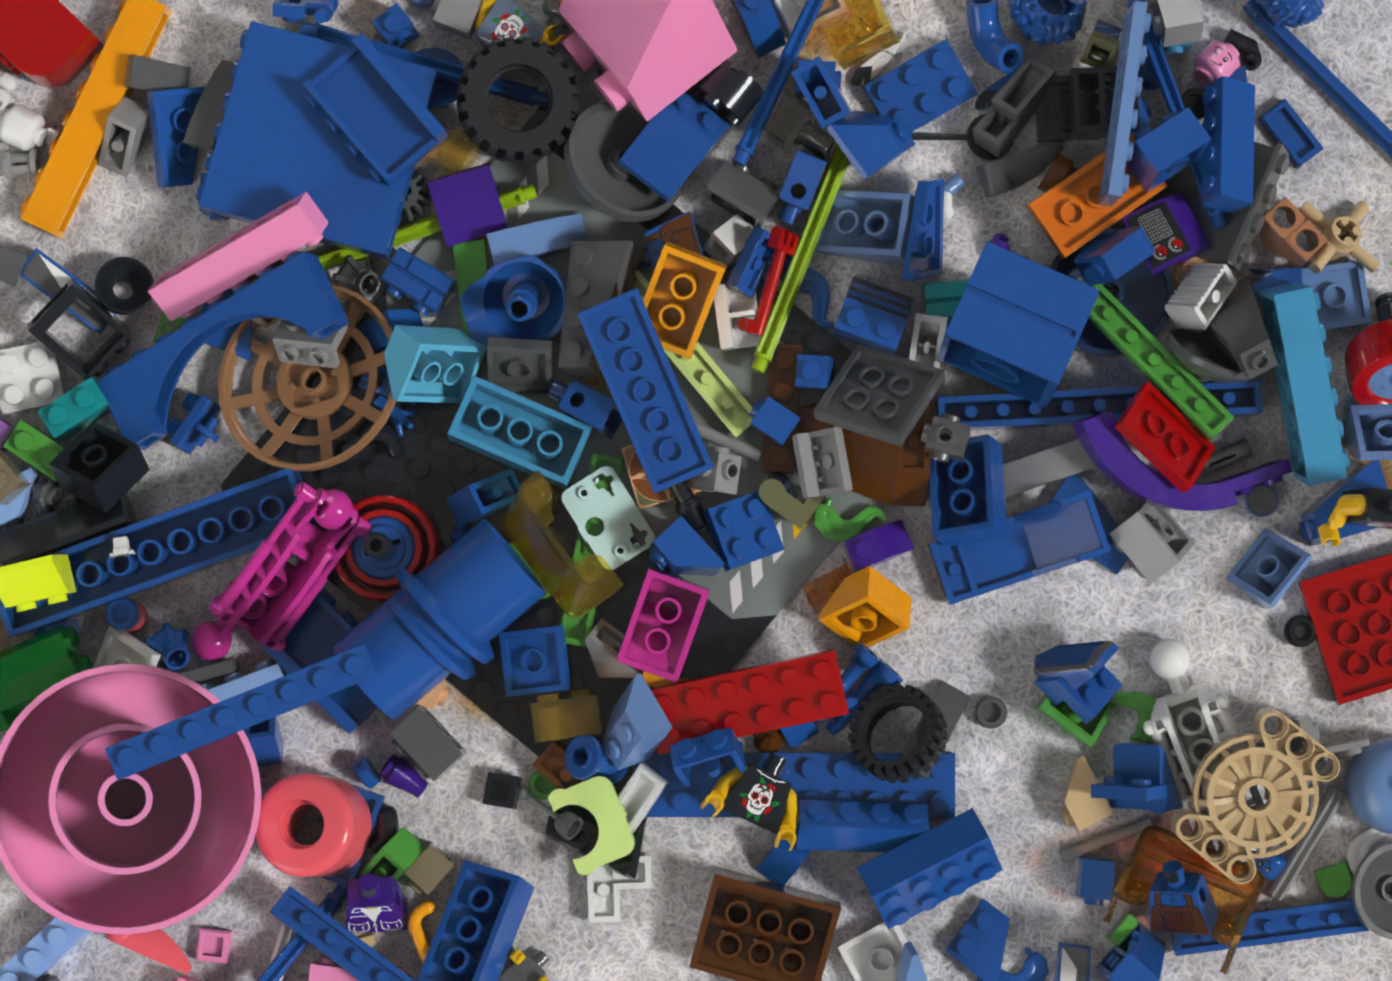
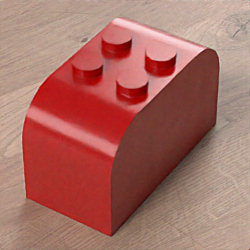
M0 0V61L17 76L23 73L40 86L49 88L60 87L72 81L91 62L95 54L99 53L104 47V44L58 0Z

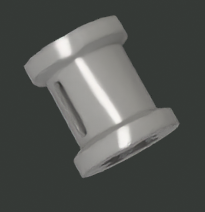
M31 148L29 152L11 153L9 150H4L2 165L6 179H12L14 175L32 174L35 177L40 169L38 150ZM27 162V165H16V163Z

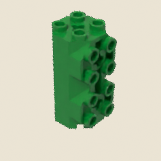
M61 625L0 651V732L8 731L25 707L52 685L71 675L93 668L87 654L83 656L78 647L81 644L80 638L73 626L66 629L64 625Z

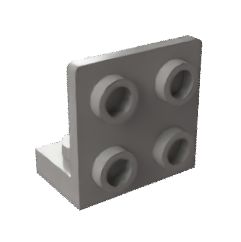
M1296 716L1289 718L1316 741H1320L1318 725L1316 722H1312L1311 717ZM1297 736L1291 740L1292 752L1302 749L1304 744L1303 737ZM1354 737L1321 745L1331 753H1335L1336 756H1351L1362 753L1361 747L1369 746L1370 744L1369 739ZM1322 757L1317 762L1326 761L1328 757Z

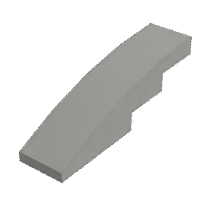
M1079 439L1003 464L1005 498L1096 468V466L1085 452Z

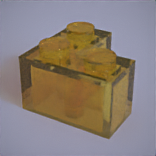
M844 0L851 17L823 30L833 57L844 70L901 42L883 0Z
M590 689L571 691L572 698L559 699L558 693L537 696L538 702L530 703L535 743L568 739L580 736L581 734H602L598 695H591Z

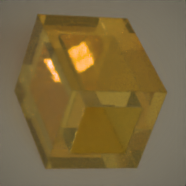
M454 127L434 160L438 166L452 174L472 168L482 151L478 149L479 147L474 142L469 140L465 130L461 132Z

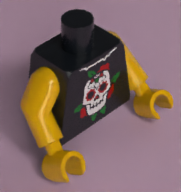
M1361 488L1342 491L1341 497L1328 518L1329 523H1325L1318 528L1322 546L1328 540H1331L1333 547L1338 546L1341 543L1338 528L1343 527V525L1392 529V489Z
M769 752L762 769L749 763L746 766L747 771L740 772L738 767H735L721 776L711 793L700 805V808L703 809L707 803L712 804L715 808L712 817H715L724 809L776 834L777 837L774 841L776 848H778L780 840L783 839L787 840L790 844L788 851H792L796 842L795 831L799 816L797 795L791 789V783L779 778L787 760L772 752Z

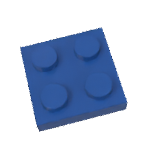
M759 491L702 511L718 554L725 563L723 566L725 572L785 550L769 507L761 500Z
M564 625L499 633L506 697L571 690Z

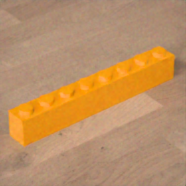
M121 0L117 11L119 16L115 25L111 24L104 35V42L106 43L101 53H96L91 61L90 70L92 72L87 82L83 81L77 90L76 99L78 100L73 111L69 110L66 113L62 122L64 129L59 139L55 138L50 145L48 151L50 158L45 168L41 167L35 176L34 184H36L32 195H28L21 205L20 212L22 215L20 219L57 238H62L98 164L107 117L124 97L130 99L134 90L124 87L128 55L150 58L171 14L166 5L155 0Z

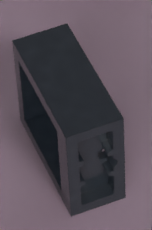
M72 277L28 323V331L85 380L93 375L95 377L100 376L109 365L107 360L115 352L120 354L131 341L129 339L131 335L130 328L111 311L107 310ZM77 298L81 299L116 330L86 363L48 331L50 326Z

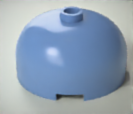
M1387 737L1369 743V746L1361 748L1362 753L1353 756L1345 773L1344 791L1354 811L1353 814L1364 825L1378 832L1392 834V737Z

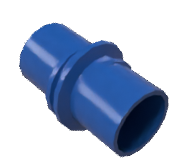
M482 519L416 576L401 567L398 568L394 573L400 589L332 645L333 651L338 655L365 644L377 676L362 681L357 685L384 714L392 720H397L450 674L454 673L463 680L470 679L475 675L471 657L483 664L493 660L495 657L490 641L547 593L537 577L503 536L487 520Z

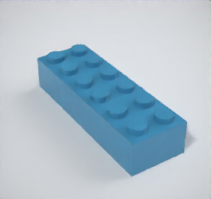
M1298 282L1259 290L1266 328L1278 363L1273 368L1294 478L1308 486L1347 478L1346 468L1350 467V462L1346 449H1342L1340 437L1344 436V429L1341 419L1339 417L1336 418L1334 405H1338V396L1335 387L1330 386L1328 374L1332 373V363L1329 355L1324 353L1323 342L1326 341V331L1323 323H1319L1317 310L1321 308L1318 292L1316 290L1313 291L1312 286Z

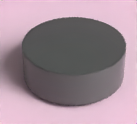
M988 696L978 701L975 706L974 715L981 726L993 729L1005 722L1007 707L1001 699Z

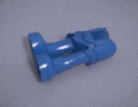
M860 641L852 648V659L841 674L849 714L830 718L825 727L826 731L831 735H836L855 718L853 714L856 709L860 711L864 709L860 705L864 698L867 700L870 697L869 694L882 685L893 687V684H900L903 681L902 677L881 658H878L873 651ZM871 668L853 693L847 692L860 675Z

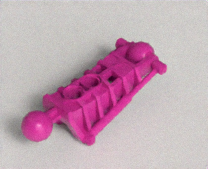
M304 482L296 485L294 489V496L297 497L267 540L261 542L234 581L232 580L227 585V589L212 599L209 605V612L218 620L203 622L195 628L191 637V646L199 658L215 661L227 655L232 644L231 633L238 626L248 631L258 643L265 647L274 649L277 652L284 650L286 647L285 638L328 581L327 577L355 538L358 535L364 537L371 530V523L358 516V511L353 508L352 501L345 492L337 489L325 491L322 488H318L316 490ZM314 517L315 521L327 530L324 532L309 521ZM349 530H351L345 538V540L337 549L336 544ZM293 554L301 558L296 566L288 562Z

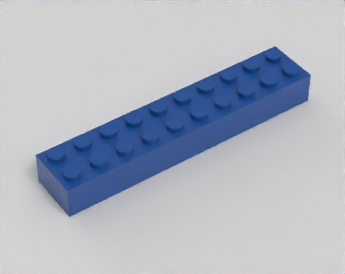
M286 468L49 554H68L77 592L67 594L68 601L49 605L46 599L36 602L37 608L23 612H17L16 607L5 608L0 599V613L9 638L20 637L44 628L47 625L55 624L108 605L117 599L136 595L256 551L261 542L267 540L297 497L294 496V489L297 484L302 482L299 471ZM313 517L309 522L314 526L318 527V524ZM127 536L130 548L135 551V554L122 558L110 557L109 553H113L114 549L113 538Z

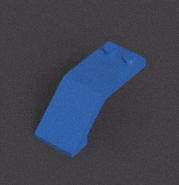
M1090 490L1007 518L1008 537L946 547L939 541L928 544L948 605L1111 552Z

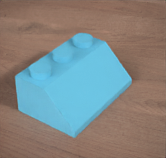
M395 325L384 352L392 398L400 402L461 403L473 375L476 376L487 346L478 343L464 329Z

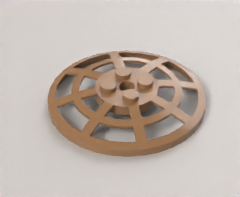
M331 285L338 299L351 302L346 315L349 321L347 325L348 330L337 348L340 361L337 368L280 362L272 338L265 345L252 337L251 351L259 355L252 375V393L233 397V376L239 357L236 356L235 347L251 322L252 333L259 324L252 319L242 321L234 331L224 351L218 378L219 404L224 421L233 437L246 451L260 461L275 468H287L293 471H315L346 461L360 452L377 436L395 406L396 400L392 398L391 390L382 412L371 406L378 384V368L386 364L385 350L375 355L368 339L355 326L362 310H365L381 326L388 341L393 333V329L386 317L375 305L360 294L347 288ZM350 337H353L361 346L366 359L350 365L342 352ZM270 362L279 367L277 387L263 391V377L267 364ZM369 372L368 388L363 401L350 394L353 378ZM317 373L321 374L320 384L315 388H309L308 382L310 377ZM281 400L284 406L291 411L281 426H278L271 418L266 409V403ZM343 405L356 412L344 425L332 431L330 415L337 412ZM254 406L261 422L274 434L262 448L255 445L244 432L235 409ZM363 417L375 423L369 432L355 445L343 453L334 456V440L350 432ZM302 418L317 420L319 436H299L292 434V431ZM284 441L300 446L320 445L321 461L315 463H294L280 460L272 455Z

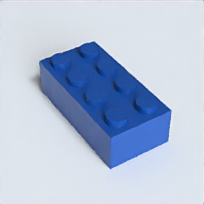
M973 808L857 867L887 929L904 924L909 918L923 911L933 909L938 903L952 896L962 894L967 888L981 881L989 880L996 873L1003 870L991 840Z

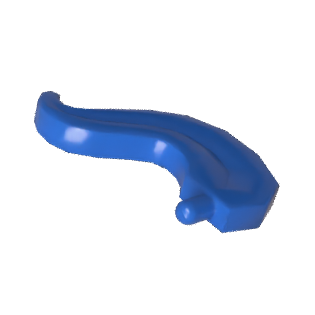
M807 268L798 293H807L813 298V320L818 326L824 329L834 328L835 323L829 322L826 319L830 299L829 283L821 273Z
M1026 947L1025 953L1028 955V958L1024 960L1022 969L1017 974H1011L1001 969L999 979L1000 981H1044L1049 973L1047 959L1038 951L1033 953L1029 947ZM977 976L976 981H983V979Z

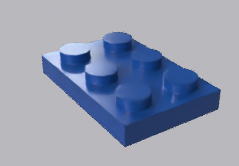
M947 39L863 87L878 115L897 118L900 123L907 126L911 133L978 94Z

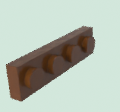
M778 344L772 361L769 363L767 397L769 396L798 416L799 388L795 387L797 354L802 355V345ZM797 425L782 447L764 435L762 472L794 474L795 454L792 436L797 434Z

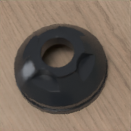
M117 257L109 260L99 269L95 280V292L98 300L107 310L119 315H131L142 310L150 302L152 297L148 290L154 283L151 272L142 262L130 257ZM125 282L129 284L132 288V295L127 299L118 298L113 291V287L117 283Z

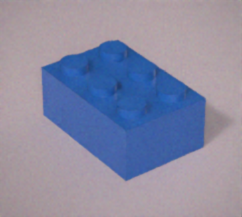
M989 434L969 437L962 462L949 458L948 463H944L930 458L933 537L946 547L1008 537L1002 445Z

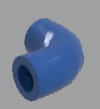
M966 0L969 33L975 48L983 60L993 68L1006 74L1017 71L1024 61V51L1019 44L1009 40L1003 33L998 15V0Z

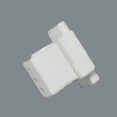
M55 124L48 127L47 133L49 134L46 144L51 145L55 138L58 139L63 128Z
M127 536L113 538L114 549L113 553H109L110 557L122 558L135 554V551L130 548Z

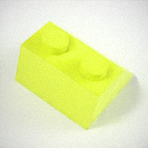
M68 554L47 555L0 567V599L5 608L16 607L17 612L37 608L36 602L46 599L49 605L68 601L67 594L77 592Z

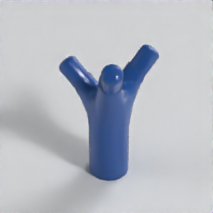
M380 395L375 400L374 405L383 411L387 399ZM394 406L389 418L396 428L398 437L404 436L402 425L408 429L413 428V424L406 417H415L416 411L403 410Z

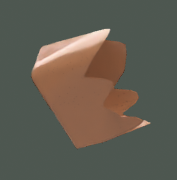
M1284 197L1263 214L1265 217L1264 224L1259 232L1261 242L1275 254L1286 258L1289 268H1301L1305 263L1310 262L1316 253L1329 241L1287 197ZM1275 210L1285 211L1287 221L1293 226L1290 228H1280L1277 226L1273 219ZM1300 231H1303L1307 237V243L1311 247H1316L1313 251L1306 252L1297 246L1296 236Z

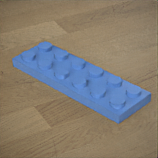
M1134 1L1124 15L1098 204L1111 207L1128 190L1130 176L1125 173L1127 161H1131L1134 149V142L1129 141L1131 129L1136 128L1138 120V110L1133 109L1136 97H1140L1143 78L1138 77L1140 65H1144L1147 54V45H1142L1144 34L1149 32L1151 24V13H1146L1148 2Z

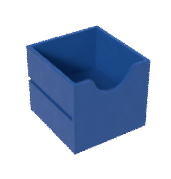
M987 241L946 330L937 360L1047 408L1060 383L1100 290Z

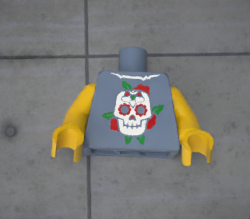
M482 0L474 23L476 39L484 46L483 49L494 41L495 43L503 41L504 38L514 37V39H523V37L533 38L532 41L540 44L544 42L550 45V49L553 50L555 44H559L567 37L566 34H562L555 38L554 30L559 26L558 24L544 29L513 0Z

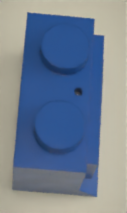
M732 728L716 729L710 733L690 739H682L670 745L673 769L685 789L691 787L689 766L704 762L709 776L717 777L721 772L719 758L731 755L739 771H747L742 741L739 742Z

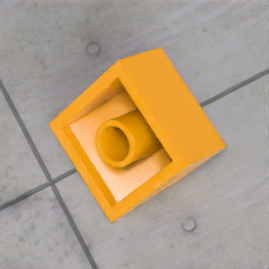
M868 566L844 578L820 612L818 620L854 646L860 641L865 646L871 647L910 629L911 597L874 568Z

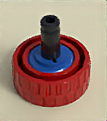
M375 495L353 504V508L358 511V516L371 523V530L364 537L358 535L334 569L341 581L355 594L367 600L385 602L400 589L394 572L401 567L416 576L439 556L440 544L434 523L421 507L399 496ZM349 530L336 544L337 549L345 540V538L351 530Z

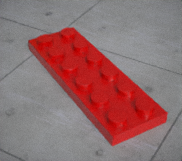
M835 649L651 688L653 695L672 725L671 730L657 748L658 755L671 752L670 745L682 739L701 736L716 729L732 728L737 738L849 714Z

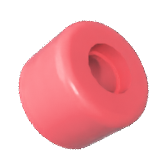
M300 773L278 781L263 796L258 829L255 836L264 857L278 870L297 877H331L349 870L363 856L371 837L372 819L366 800L349 782L333 776ZM316 807L324 818L322 835L317 842L311 845L299 844L294 839L293 833L297 819L305 810Z

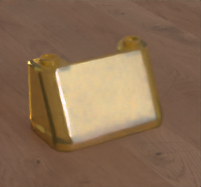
M538 470L521 484L503 519V529L560 608L571 617H581L622 588L624 584L601 556L595 554L587 555L576 563L573 562L547 527L548 524L555 520L552 513V504L559 496Z

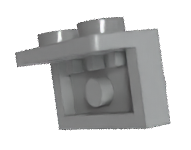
M283 319L272 337L280 362L337 368L340 363L337 348L348 330V326H344L325 339L309 336L306 329Z
M831 427L792 436L803 498L822 497L853 490L842 428Z

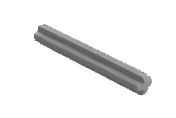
M1332 785L1328 786L1318 803L1314 822L1308 832L1290 849L1285 857L1287 861L1286 867L1268 885L1266 893L1278 901L1283 900L1343 801L1345 793Z

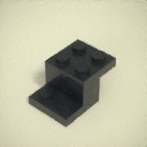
M1117 66L1072 68L1067 76H1055L1035 110L1037 143L1101 140L1104 134L1109 131ZM1136 97L1133 109L1138 110V120L1136 128L1131 129V132L1139 131L1140 129L1138 97Z

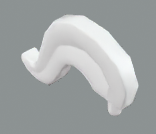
M1368 828L1355 835L1347 843L1344 856L1353 878L1358 865L1369 853L1370 848L1382 839L1386 833Z

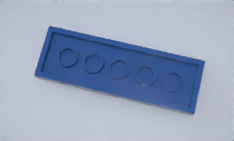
M638 288L576 313L653 493H658L713 469L714 466Z

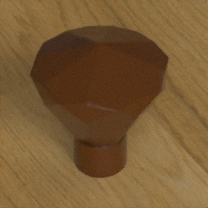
M779 729L753 734V743L761 752H777L783 745V735Z

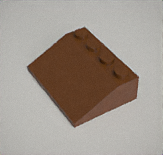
M716 867L689 967L736 981H821L841 911V903Z

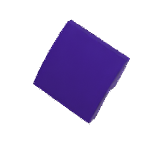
M489 163L427 181L447 247L508 228Z

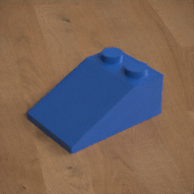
M686 91L651 119L620 158L618 164L669 202L718 145L730 124Z

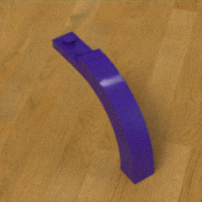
M1112 411L1100 412L1072 422L1085 452L1107 479L1134 498L1162 508L1185 511L1224 509L1238 505L1236 496L1253 492V485L1262 482L1264 486L1276 484L1283 481L1282 475L1292 472L1289 459L1274 460L1216 481L1194 484L1190 490L1181 493L1165 476L1148 467L1134 454L1121 433L1114 427L1116 421Z

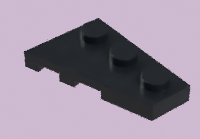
M566 805L556 811L559 815L562 812L569 811L582 818V828L571 840H566L558 834L554 826L555 819L548 815L545 831L547 837L584 856L595 847L599 835L598 824L595 817L586 808ZM646 817L633 833L635 838L633 851L625 857L603 865L636 882L647 822Z

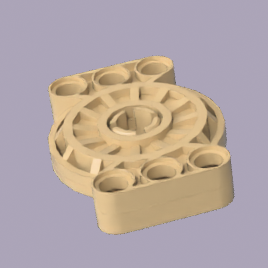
M1272 707L1261 708L1256 712L1253 720L1256 733L1247 732L1231 736L1216 744L1204 756L1196 769L1192 782L1191 802L1193 809L1178 810L1171 818L1170 825L1177 837L1237 884H1246L1254 879L1257 869L1254 858H1267L1279 855L1292 848L1306 835L1314 822L1318 809L1319 788L1317 781H1331L1340 772V762L1333 753L1288 717ZM1270 716H1277L1278 726L1276 729L1270 732L1265 731V720ZM1297 736L1303 737L1304 744L1302 749L1297 752H1291L1289 747L1291 740ZM1244 741L1243 744L1232 746L1235 743ZM1322 757H1328V768L1323 772H1316L1315 764L1317 760ZM1204 777L1203 782H1202L1201 795L1199 796L1200 784H1201L1202 778ZM1255 785H1262L1264 787V799L1267 801L1263 806L1260 803L1254 806L1246 804L1245 794L1250 787ZM1185 819H1194V829L1190 833H1181V823ZM1219 839L1221 842L1219 850L1213 854L1207 853V843L1210 840ZM1240 859L1245 860L1246 868L1239 874H1233L1231 871L1233 863Z

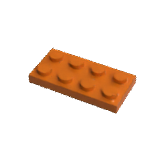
M1130 133L1129 141L1135 143L1134 135ZM1104 151L1026 205V207L1061 259H1064L1168 186L1166 182L1146 193L1126 166L1125 173L1130 176L1127 193H1123L1122 198L1118 199L1111 207L1098 205L1106 153Z

